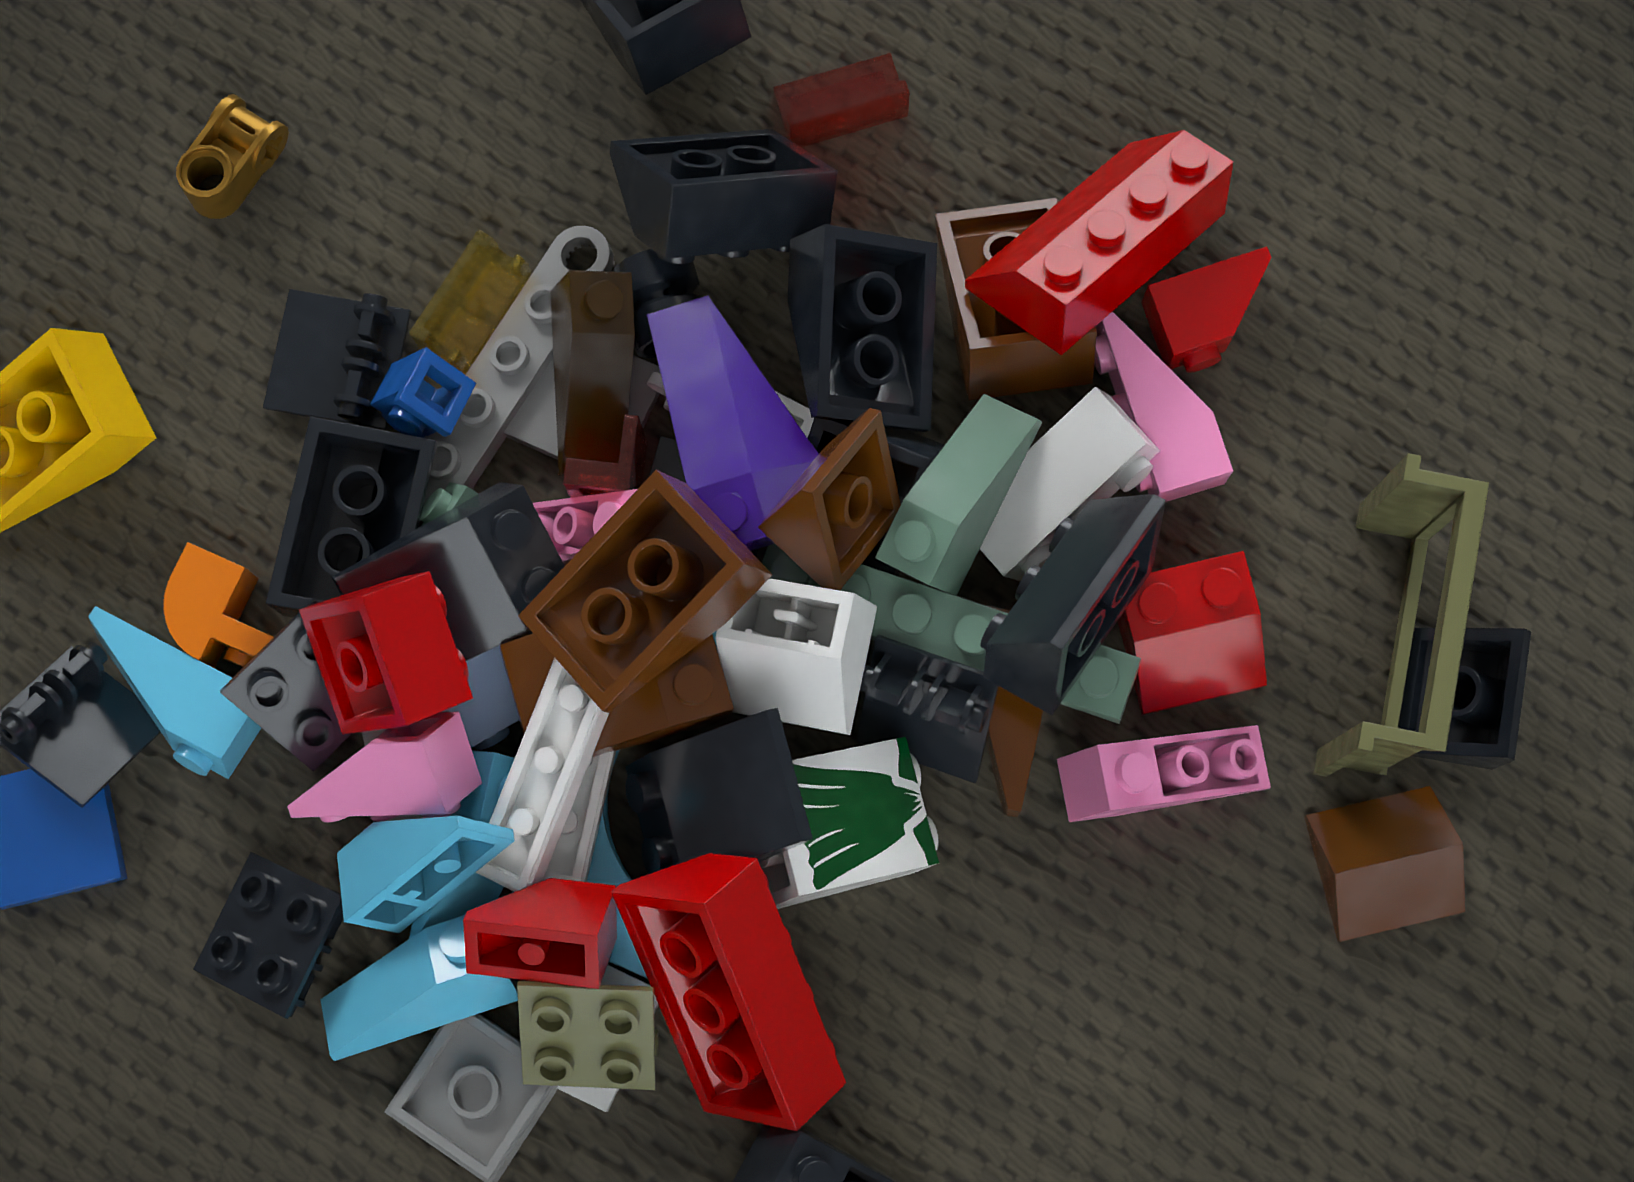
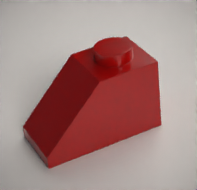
M1267 246L1148 285L1141 303L1162 360L1170 369L1184 365L1186 372L1191 373L1206 369L1222 360L1220 353L1225 352L1272 258Z
M548 878L467 911L463 919L466 973L599 989L617 940L616 903L611 893L616 888V885Z

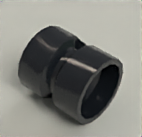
M648 249L624 259L615 266L612 272H632L634 346L639 357L657 358L647 314L703 296L693 293L700 284L694 262L685 264L666 262L660 259L654 250Z

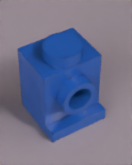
M425 347L390 365L370 405L379 410L385 421L402 434L424 438L438 432L446 437L451 435L476 382ZM425 375H427L432 380L440 384L442 387L436 389L435 387L427 383L425 380H423Z

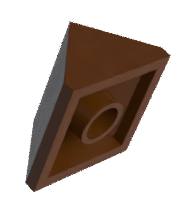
M869 408L826 445L758 526L767 537L822 588L839 591L843 588L888 531L901 506L881 410Z
M1431 786L1304 816L1338 942L1465 912L1463 842Z

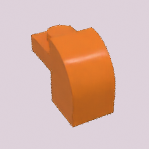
M187 542L169 578L164 594V616L173 639L190 656L214 669L224 648L227 647L228 650L224 659L243 668L274 638L238 621L259 578L245 567Z

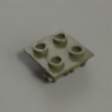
M518 981L517 994L523 1084L655 1090V1056L658 1054L659 1030L654 1027V987L600 985L599 989L543 982Z

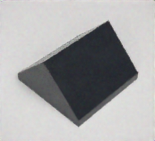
M1414 628L1398 728L1419 732L1436 628ZM1466 628L1446 752L1422 750L1412 756L1490 770L1515 761L1531 631L1525 628Z

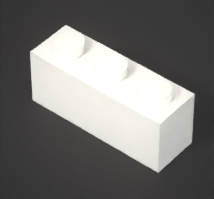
M1094 387L1028 450L980 550L1003 576L1021 581L1033 564L1042 567L1051 555L1049 552L1050 543L1064 519L1069 517L1075 521L1089 500L1110 498L1120 488L1124 492L1133 489L1151 472L1153 465L1149 461L1160 450L1110 395Z

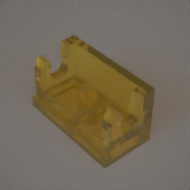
M479 229L409 332L419 350L427 347L465 375L532 275L529 264L520 255L516 254L514 258L508 256L499 249V245L493 237Z

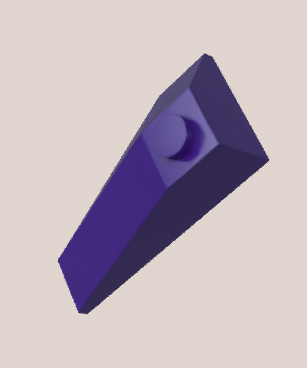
M708 295L647 314L686 483L750 551L775 544L758 526L819 453L803 433L785 404L773 390Z

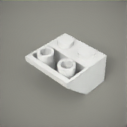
M769 578L737 613L716 632L717 652L734 706L732 712L751 716L765 710L778 708L782 722L850 735L877 606L855 593Z

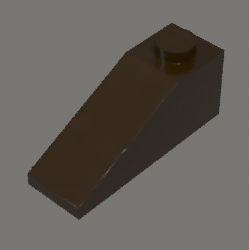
M569 270L550 291L559 476L620 477L624 474L635 338L632 272Z

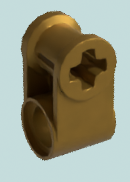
M235 94L228 95L222 99L210 115L204 129L186 153L181 156L177 164V180L193 208L200 215L210 219H222L232 215L246 199L262 174L272 167L284 150L289 135L288 127L279 121L269 123L246 109L245 101ZM211 175L224 176L216 188L209 191L198 190L201 182L206 177Z

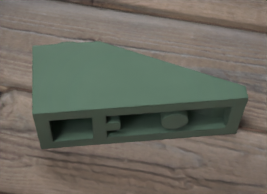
M984 394L904 498L875 558L929 586L957 596L1042 421Z

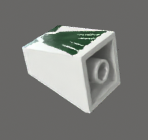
M906 737L792 760L813 839L759 862L761 869L768 878L769 889L777 909L909 875L938 864L939 859L936 852L938 847L937 830L931 818L926 814L920 792V767L916 758L909 751Z

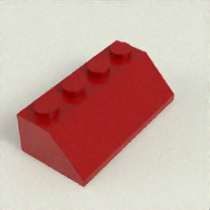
M1185 130L1131 142L965 280V289L1062 356L1225 214L1234 161Z
M708 853L622 883L611 891L650 986L654 987V995L703 1111L798 1131L846 1084V1080L836 1058L835 1047L827 1035L815 1005L812 989L805 980L791 945V936L782 922L770 892L768 878L761 869L758 859Z

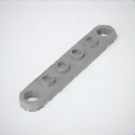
M574 226L566 229L555 238L466 373V376L475 381L476 385L451 435L444 437L436 432L424 437L436 440L437 442L424 504L438 488L445 490L449 482L465 485L473 489L507 437L504 431L553 359L550 291L569 271L566 268V258L569 259L570 257L569 252L573 253L575 247L579 249L581 245L585 247L590 245L592 248L597 249V258L595 263L586 271L612 272V267H615L614 254L606 238L598 230L589 226Z

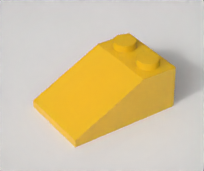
M50 328L0 371V533L116 472L156 439L103 333Z

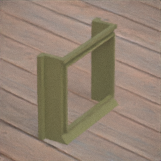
M1408 453L1360 503L1356 528L1412 540L1381 725L1362 721L1319 748L1314 768L1315 775L1327 777L1345 767L1386 776L1388 767L1422 750L1446 752L1489 482L1419 469L1421 456ZM1453 520L1419 732L1398 728L1428 541Z

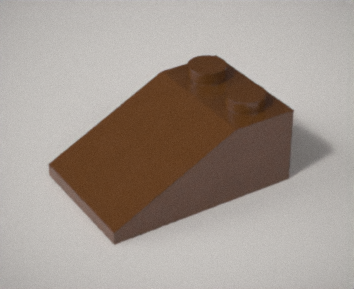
M1057 198L935 214V225L957 356L969 401L980 399L984 394L990 397H999L1093 384L1097 337L1096 327L1090 330L1061 356L965 289V280L1056 205L1058 203Z
M656 469L518 617L603 712L609 713L726 624L772 574L687 483Z
M534 634L499 646L523 734H525L555 658ZM712 634L609 712L592 757L719 723L729 716L734 710V706Z

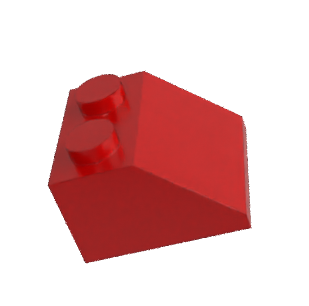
M1244 551L1151 572L1118 620L1125 652L1141 658L1134 686L1142 715L1267 685L1261 612Z
M430 571L395 578L299 609L342 734L408 726L473 699L467 681L469 671L466 660L455 646L446 620V601L440 589L434 585Z

